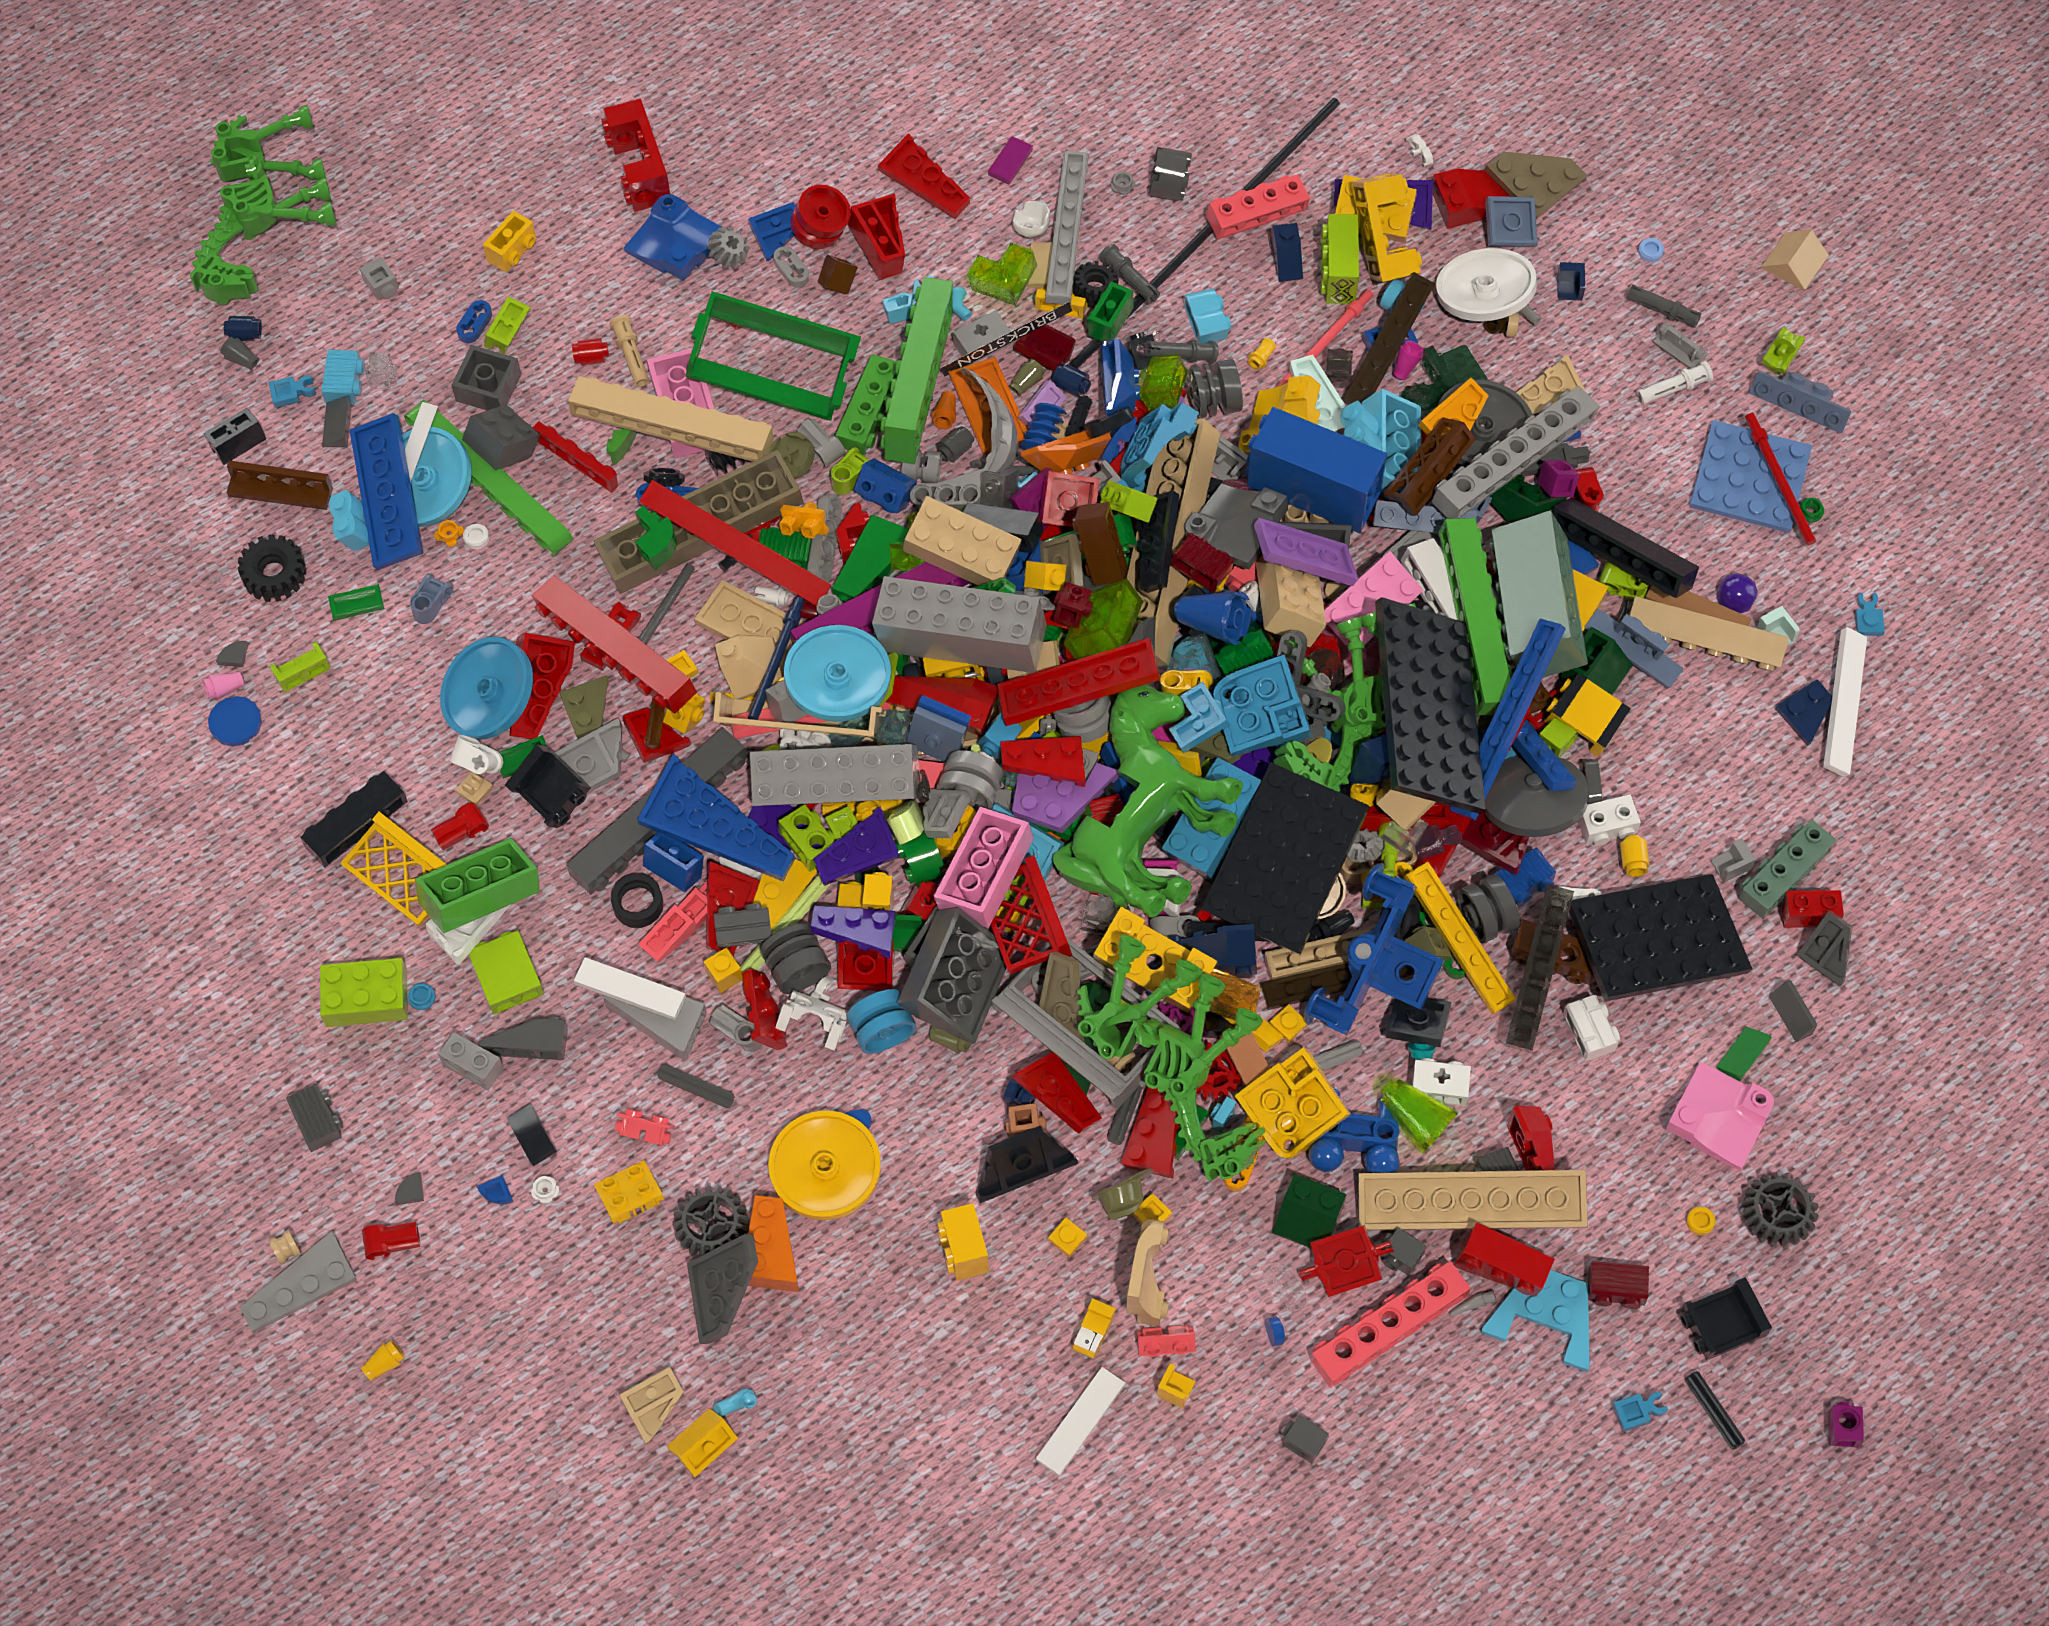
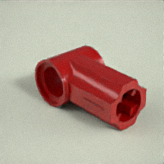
M468 803L460 807L454 817L432 828L431 832L440 848L445 850L467 837L475 838V834L481 831L486 832L489 824L475 803Z
M416 1222L390 1227L377 1224L362 1229L365 1258L368 1260H375V1257L382 1255L386 1258L392 1252L420 1247V1236Z

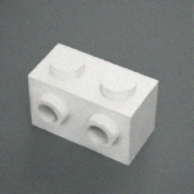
M1631 794L1588 804L1585 813L1578 820L1586 845L1594 843L1595 846L1604 845L1610 839L1618 837L1621 840H1625L1627 836L1635 835L1638 832L1641 823Z

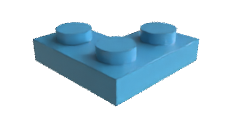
M1201 682L1180 695L1192 715L1169 730L1183 753L1230 724L1204 682Z

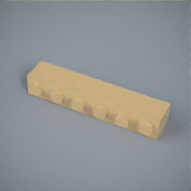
M1636 596L1629 615L1638 618L1652 632L1661 634L1665 641L1670 644L1672 639L1683 641L1681 647L1697 651V647L1701 646L1708 648L1707 654L1722 657L1724 652L1734 655L1733 660L1748 664L1749 659L1758 661V667L1774 671L1775 666L1781 668L1789 640L1787 636Z

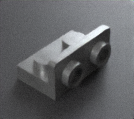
M1010 466L1000 473L984 471L982 473L980 504L1015 509L1009 498L1018 491L1019 469Z

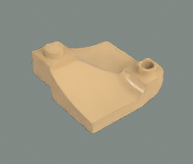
M1146 1220L1141 1225L1126 1313L1137 1315V1323L1158 1327L1160 1326L1161 1318H1167L1169 1302L1164 1301L1165 1292L1158 1289L1152 1262L1153 1257L1159 1254L1160 1246L1167 1244L1169 1228H1164L1163 1221Z

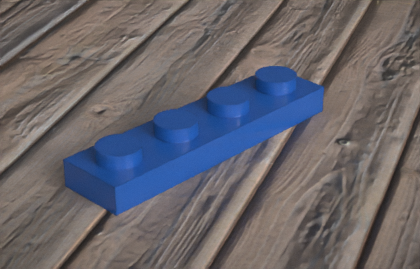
M1526 720L1513 746L1550 791L1573 790L1576 779Z

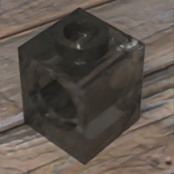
M1342 348L1328 349L1325 374L1333 387H1350L1353 351Z

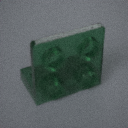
M1433 345L1425 348L1423 351L1421 366L1441 397L1453 386L1470 378L1473 380H1488L1466 345L1459 346L1443 354L1438 353Z

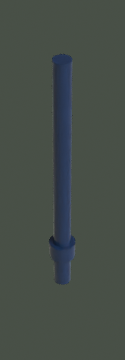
M795 597L791 609L786 612L783 620L784 627L749 712L748 719L750 720L759 719L767 699L765 690L772 686L791 638V630L799 625L801 620L800 612L805 602L802 597Z

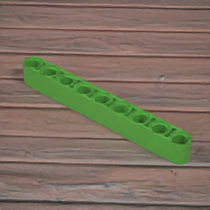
M426 400L421 401L404 415L405 421L409 426H414L422 402L428 403ZM436 410L431 427L449 432L464 445L471 461L472 484L482 488L484 495L493 503L496 501L501 506L500 509L507 516L517 520L518 523L516 524L527 534L530 532L535 537L534 540L543 549L547 548L552 553L551 556H555L573 541L572 535L564 525L502 469L495 470L462 440L464 434Z

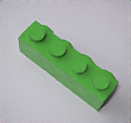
M874 354L871 355L836 433V437L842 443L845 450L849 451L857 447L860 449V453L865 456L868 448L872 449L874 447L877 437L875 432L877 428H881L883 416L886 417L884 412L887 399L893 396L891 394L892 380L898 377L896 375L897 361Z

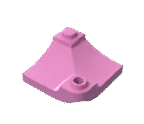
M1700 1062L1666 1130L1691 1142L1690 1146L1741 1171L1773 1107L1774 1099L1768 1090L1754 1083H1742ZM1755 1098H1762L1764 1103H1758Z

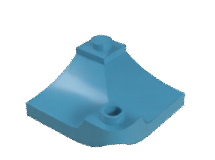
M1183 402L1172 409L1162 404L1140 420L1121 463V479L1127 483L1129 488L1133 489L1143 484L1147 476L1144 473L1146 468L1153 464L1156 456L1170 440L1175 439L1179 441L1186 435L1190 436L1197 426L1195 420L1199 412Z
M1285 655L1236 671L1221 679L1216 685L1213 694L1214 700L1230 724L1223 730L1232 756L1292 741L1299 742L1313 737ZM1228 692H1232L1231 698L1226 699L1225 695Z

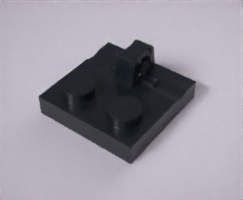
M1427 998L1422 1010L1395 999L1386 1030V1038L1441 1047L1451 1011V1002Z

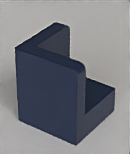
M1560 262L1557 273L1558 299L1582 301L1585 292V263Z

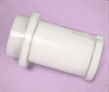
M757 586L755 589V593L764 595H754V597L768 604H775L777 608L787 605L789 593L784 588L772 589Z

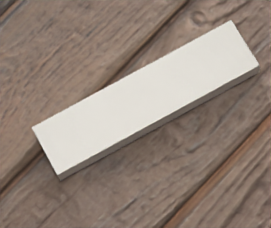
M586 957L574 979V984L672 1020H676L686 999V994L681 991Z
M1101 1367L1036 1457V1461L1060 1477L1126 1383Z

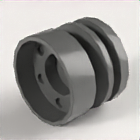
M1233 359L1217 361L1214 374H1212L1207 364L1201 366V372L1197 365L1190 366L1189 395L1195 411L1199 412L1197 416L1199 419L1206 418L1207 408L1211 417L1216 416L1217 404H1220L1224 414L1242 411L1243 395L1241 382Z
M796 924L786 927L769 937L760 948L762 958L766 961L768 969L773 971V979L780 992L784 994H792L793 990L799 992L818 983L831 970V963L824 950L818 947V939L811 933V926L808 924Z

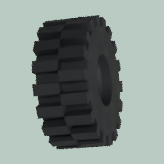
M274 534L268 535L267 540H264L263 536L258 537L259 542L256 544L253 541L249 542L248 546L250 549L243 548L241 551L243 557L238 558V572L247 592L250 595L253 593L254 597L258 600L263 596L265 602H271V598H275L276 602L282 601L280 596L283 595L288 599L292 596V590L297 593L300 589L298 583L304 584V575H306L307 571L299 547L295 546L291 539H288L286 542L285 536L279 535L278 539H275ZM271 563L282 565L283 569L277 575L265 576L263 574V569Z

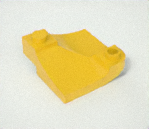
M1310 375L1289 377L1288 383L1279 387L1259 390L1250 427L1248 430H1242L1238 443L1239 449L1249 455L1248 445L1251 437L1258 435L1260 421L1264 414H1269L1272 407L1318 424L1320 411L1315 406L1321 384Z
M1304 1047L1283 1063H1277L1235 1095L1253 1123H1256L1257 1129L1260 1127L1265 1128V1133L1262 1136L1280 1157L1285 1159L1297 1158L1309 1149L1313 1142L1351 1115L1328 1081L1323 1069L1311 1052ZM1292 1140L1294 1147L1292 1150H1287L1286 1143Z

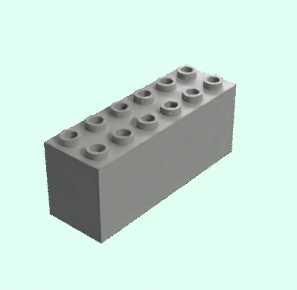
M886 576L883 578L872 622L878 641L886 652L889 653L896 652L903 655L1031 673L1037 672L1047 628L1040 597Z
M904 744L750 752L752 806L921 799L918 745Z

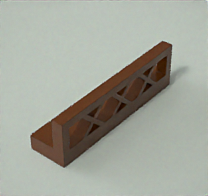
M1442 417L1383 493L1385 497L1401 502L1409 514L1417 516L1434 494L1435 487L1448 476L1476 440L1466 424ZM1446 427L1451 428L1448 433L1441 435ZM1436 447L1433 452L1426 454L1429 449ZM1421 466L1418 471L1411 474L1414 468ZM1406 485L1401 493L1396 492L1400 487Z
M228 461L227 469L231 476L226 492L228 497L327 510L333 490L328 474Z

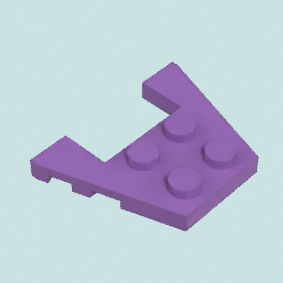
M1096 763L1085 783V787L1076 786L1075 782L1062 780V782L1053 781L1052 777L1038 774L1036 776H1029L1018 773L1012 809L1013 815L1063 833L1086 810L1085 807L1094 798L1098 799L1104 793L1103 789L1110 782L1114 783L1118 779V770Z

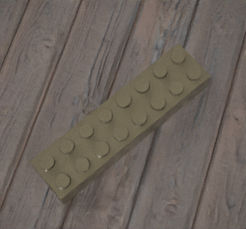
M778 450L682 496L684 499L742 533H746L782 515L780 509L783 505L800 506L804 504L801 490ZM638 518L593 540L597 552L619 594L647 582L714 547L672 523L677 537L676 550L667 562L654 570L641 556L635 543L636 540L647 532L639 524Z

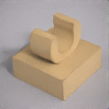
M471 771L455 791L468 802L475 803L478 806L494 787L493 784Z

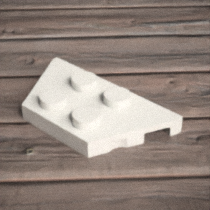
M510 905L444 934L432 919L426 923V929L456 964L460 965Z

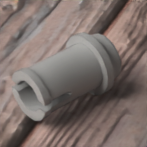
M1319 673L1314 674L1311 677V682L1306 686L1327 692L1331 681L1327 675ZM1304 694L1302 702L1305 705H1311L1313 698L1308 694Z

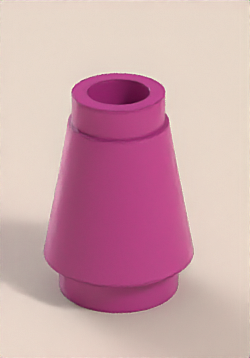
M1406 341L1404 345H1401L1393 375L1399 379L1406 380L1423 358V347L1413 341Z

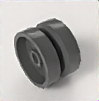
M1494 874L1480 880L1479 887L1475 884H1470L1458 890V903L1461 913L1480 943H1486L1497 938L1498 931L1506 934L1519 928L1520 919L1517 906L1507 885L1498 875Z

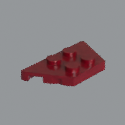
M1484 811L1478 814L1476 820L1470 821L1459 844L1508 872L1517 875L1530 837L1515 835L1502 830L1493 824Z

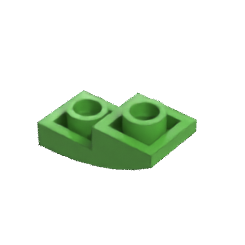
M625 428L613 430L612 439H608L606 448L607 454L611 456L612 463L617 464L625 456L636 437L637 431Z

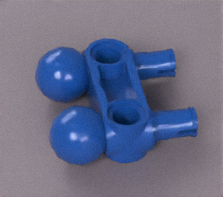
M1334 1089L1335 1092L1337 1093V1095H1338L1339 1098H1340V1091L1337 1090V1089ZM1390 1095L1380 1096L1378 1117L1351 1114L1332 1128L1335 1130L1334 1132H1327L1317 1139L1309 1150L1310 1162L1316 1170L1324 1173L1333 1172L1342 1164L1344 1159L1343 1150L1366 1153L1364 1161L1369 1173H1396L1400 1165L1397 1153L1400 1132L1399 1123L1394 1119L1396 1098ZM1379 1134H1386L1390 1138L1383 1139L1379 1137Z

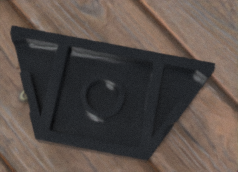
M1038 1126L988 1146L975 1195L981 1204L1079 1163L1076 1156L1044 1128Z

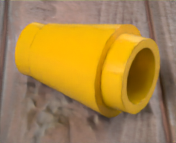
M392 1340L387 1344L383 1342L365 1365L361 1367V1370L372 1381L400 1366L405 1356Z

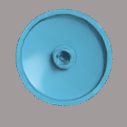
M430 427L410 482L418 527L436 524L450 516L464 500L471 482V461L466 448L452 434L436 427ZM412 430L402 434L404 449Z
M830 625L812 630L796 641L785 660L784 681L790 698L805 713L826 721H850L870 713L871 706L877 707L883 701L890 686L891 665L884 647L869 633L851 626Z

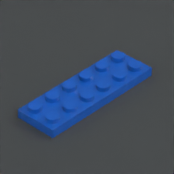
M391 413L349 429L373 567L380 570L423 554L399 416Z

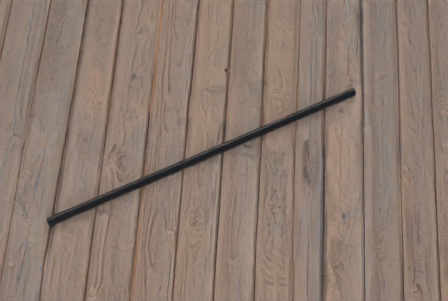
M1332 98L1242 190L1249 191L1263 183L1340 105L1338 99ZM1210 223L1150 282L1152 286L1158 289L1214 232ZM1140 294L1133 299L1134 308L1128 318L1146 301ZM1094 338L1069 365L1078 369L1102 345V341Z

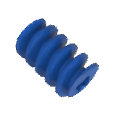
M1038 403L1035 407L1036 412L1031 417L1032 421L1028 424L1029 430L1024 434L1025 440H1022L1020 444L1021 448L1027 450L1057 440L1051 434L1060 433V429L1055 424L1063 425V419L1058 416H1066V411L1054 404Z

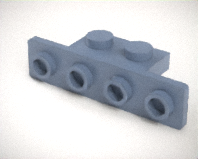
M1758 371L1749 391L1751 395L1839 433L1843 432L1851 415L1850 409L1830 401L1834 391L1829 389L1827 385L1820 382H1812L1797 372L1792 373L1788 371L1784 378L1780 380L1767 373Z
M1377 500L1375 503L1373 525L1439 533L1445 519L1448 518L1432 501H1429L1428 506H1424L1417 516H1414L1407 512L1402 503ZM1469 511L1459 519H1477V512Z
M1597 609L1585 625L1584 630L1586 632L1592 626L1613 638L1633 665L1666 688H1670L1683 670V667L1663 654L1669 646L1664 637L1657 632L1649 630L1636 617L1626 614L1619 623L1600 609Z

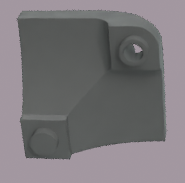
M1221 484L1199 513L1193 512L1185 523L1186 535L1188 536L1190 533H1193L1194 536L1203 537L1212 547L1227 552L1230 558L1234 559L1233 564L1249 570L1262 553L1254 528L1255 522L1258 518L1279 523L1288 511L1287 496L1266 487L1262 491H1248Z

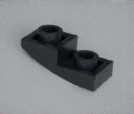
M531 1103L507 1117L513 1132L533 1166L557 1152Z

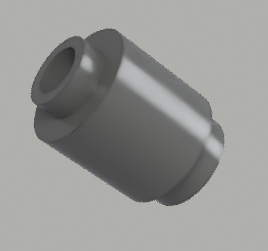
M963 426L954 428L937 443V452H942L943 461L954 463L972 447L974 437Z

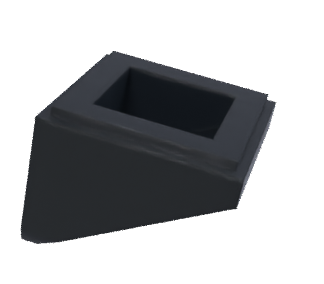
M1206 1012L1205 1038H1219L1225 1030L1233 1028V1025L1218 1012Z

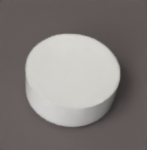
M472 524L464 530L463 539L469 548L481 549L489 542V533L485 526Z

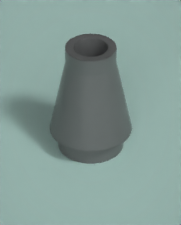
M229 337L220 350V353L224 355V359L244 366L249 370H253L260 360L239 338Z

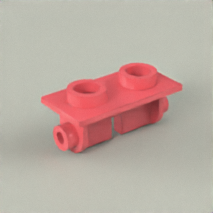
M626 1108L625 1113H617L616 1116L623 1117L622 1121H617L615 1131L619 1132L620 1136L640 1139L641 1130H645L644 1141L661 1146L663 1144L669 1145L671 1134L667 1133L668 1129L675 1128V1125L668 1123L669 1118L653 1115L652 1119L642 1117L643 1112Z
M1188 1324L1168 1327V1334H1163L1162 1327L1142 1328V1331H1137L1139 1356L1156 1357L1162 1354L1176 1353L1183 1355L1188 1352H1196L1194 1327H1188Z

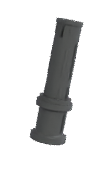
M1115 244L1108 245L1103 249L1099 257L1100 261L1113 267V272H1117L1118 277L1125 279L1147 303L1151 304L1152 301L1155 302L1159 298L1160 292L1133 267L1132 260L1129 257H1124Z
M1148 340L1144 344V348H1153V350H1144L1146 357L1186 358L1187 361L1193 363L1197 360L1215 363L1219 354L1218 344L1215 341L1199 343L1197 340H1190L1187 343H1171Z

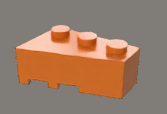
M755 1195L748 1234L754 1235L758 1263L748 1286L799 1292L783 1198Z

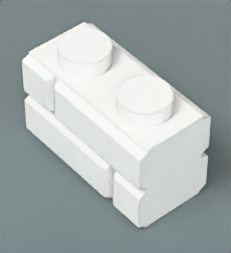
M1592 995L1565 1006L1564 1018L1585 1062L1616 1051L1620 1036L1617 1028L1614 1025L1610 1026L1607 1020L1609 1014L1604 1002L1599 1003L1597 996Z

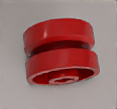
M817 184L808 187L801 194L790 218L791 229L795 237L811 248L825 249L833 246L840 239L851 216L850 204L846 196L838 189L829 185Z

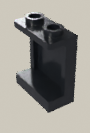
M542 745L534 747L505 784L511 792L519 793L546 819L544 823L548 827L553 828L561 827L569 821L572 811L585 801L586 794L591 789L550 747Z
M1746 1277L1735 1281L1732 1287L1693 1303L1687 1301L1681 1308V1322L1686 1329L1690 1328L1695 1337L1693 1339L1695 1350L1699 1355L1703 1354L1706 1361L1765 1337L1772 1329Z

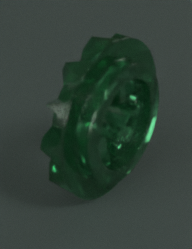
M1414 382L1412 386H1405L1404 391L1401 392L1402 398L1421 406V411L1437 407L1442 398L1439 388H1435L1434 384L1426 385L1425 382L1422 384Z

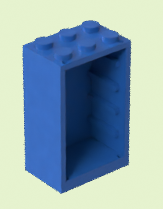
M1272 407L1268 415H1263L1259 424L1260 431L1258 435L1251 437L1248 445L1250 452L1246 462L1249 465L1245 476L1248 477L1247 487L1255 491H1262L1266 487L1287 496L1289 505L1335 524H1351L1352 531L1361 533L1381 494L1388 453Z

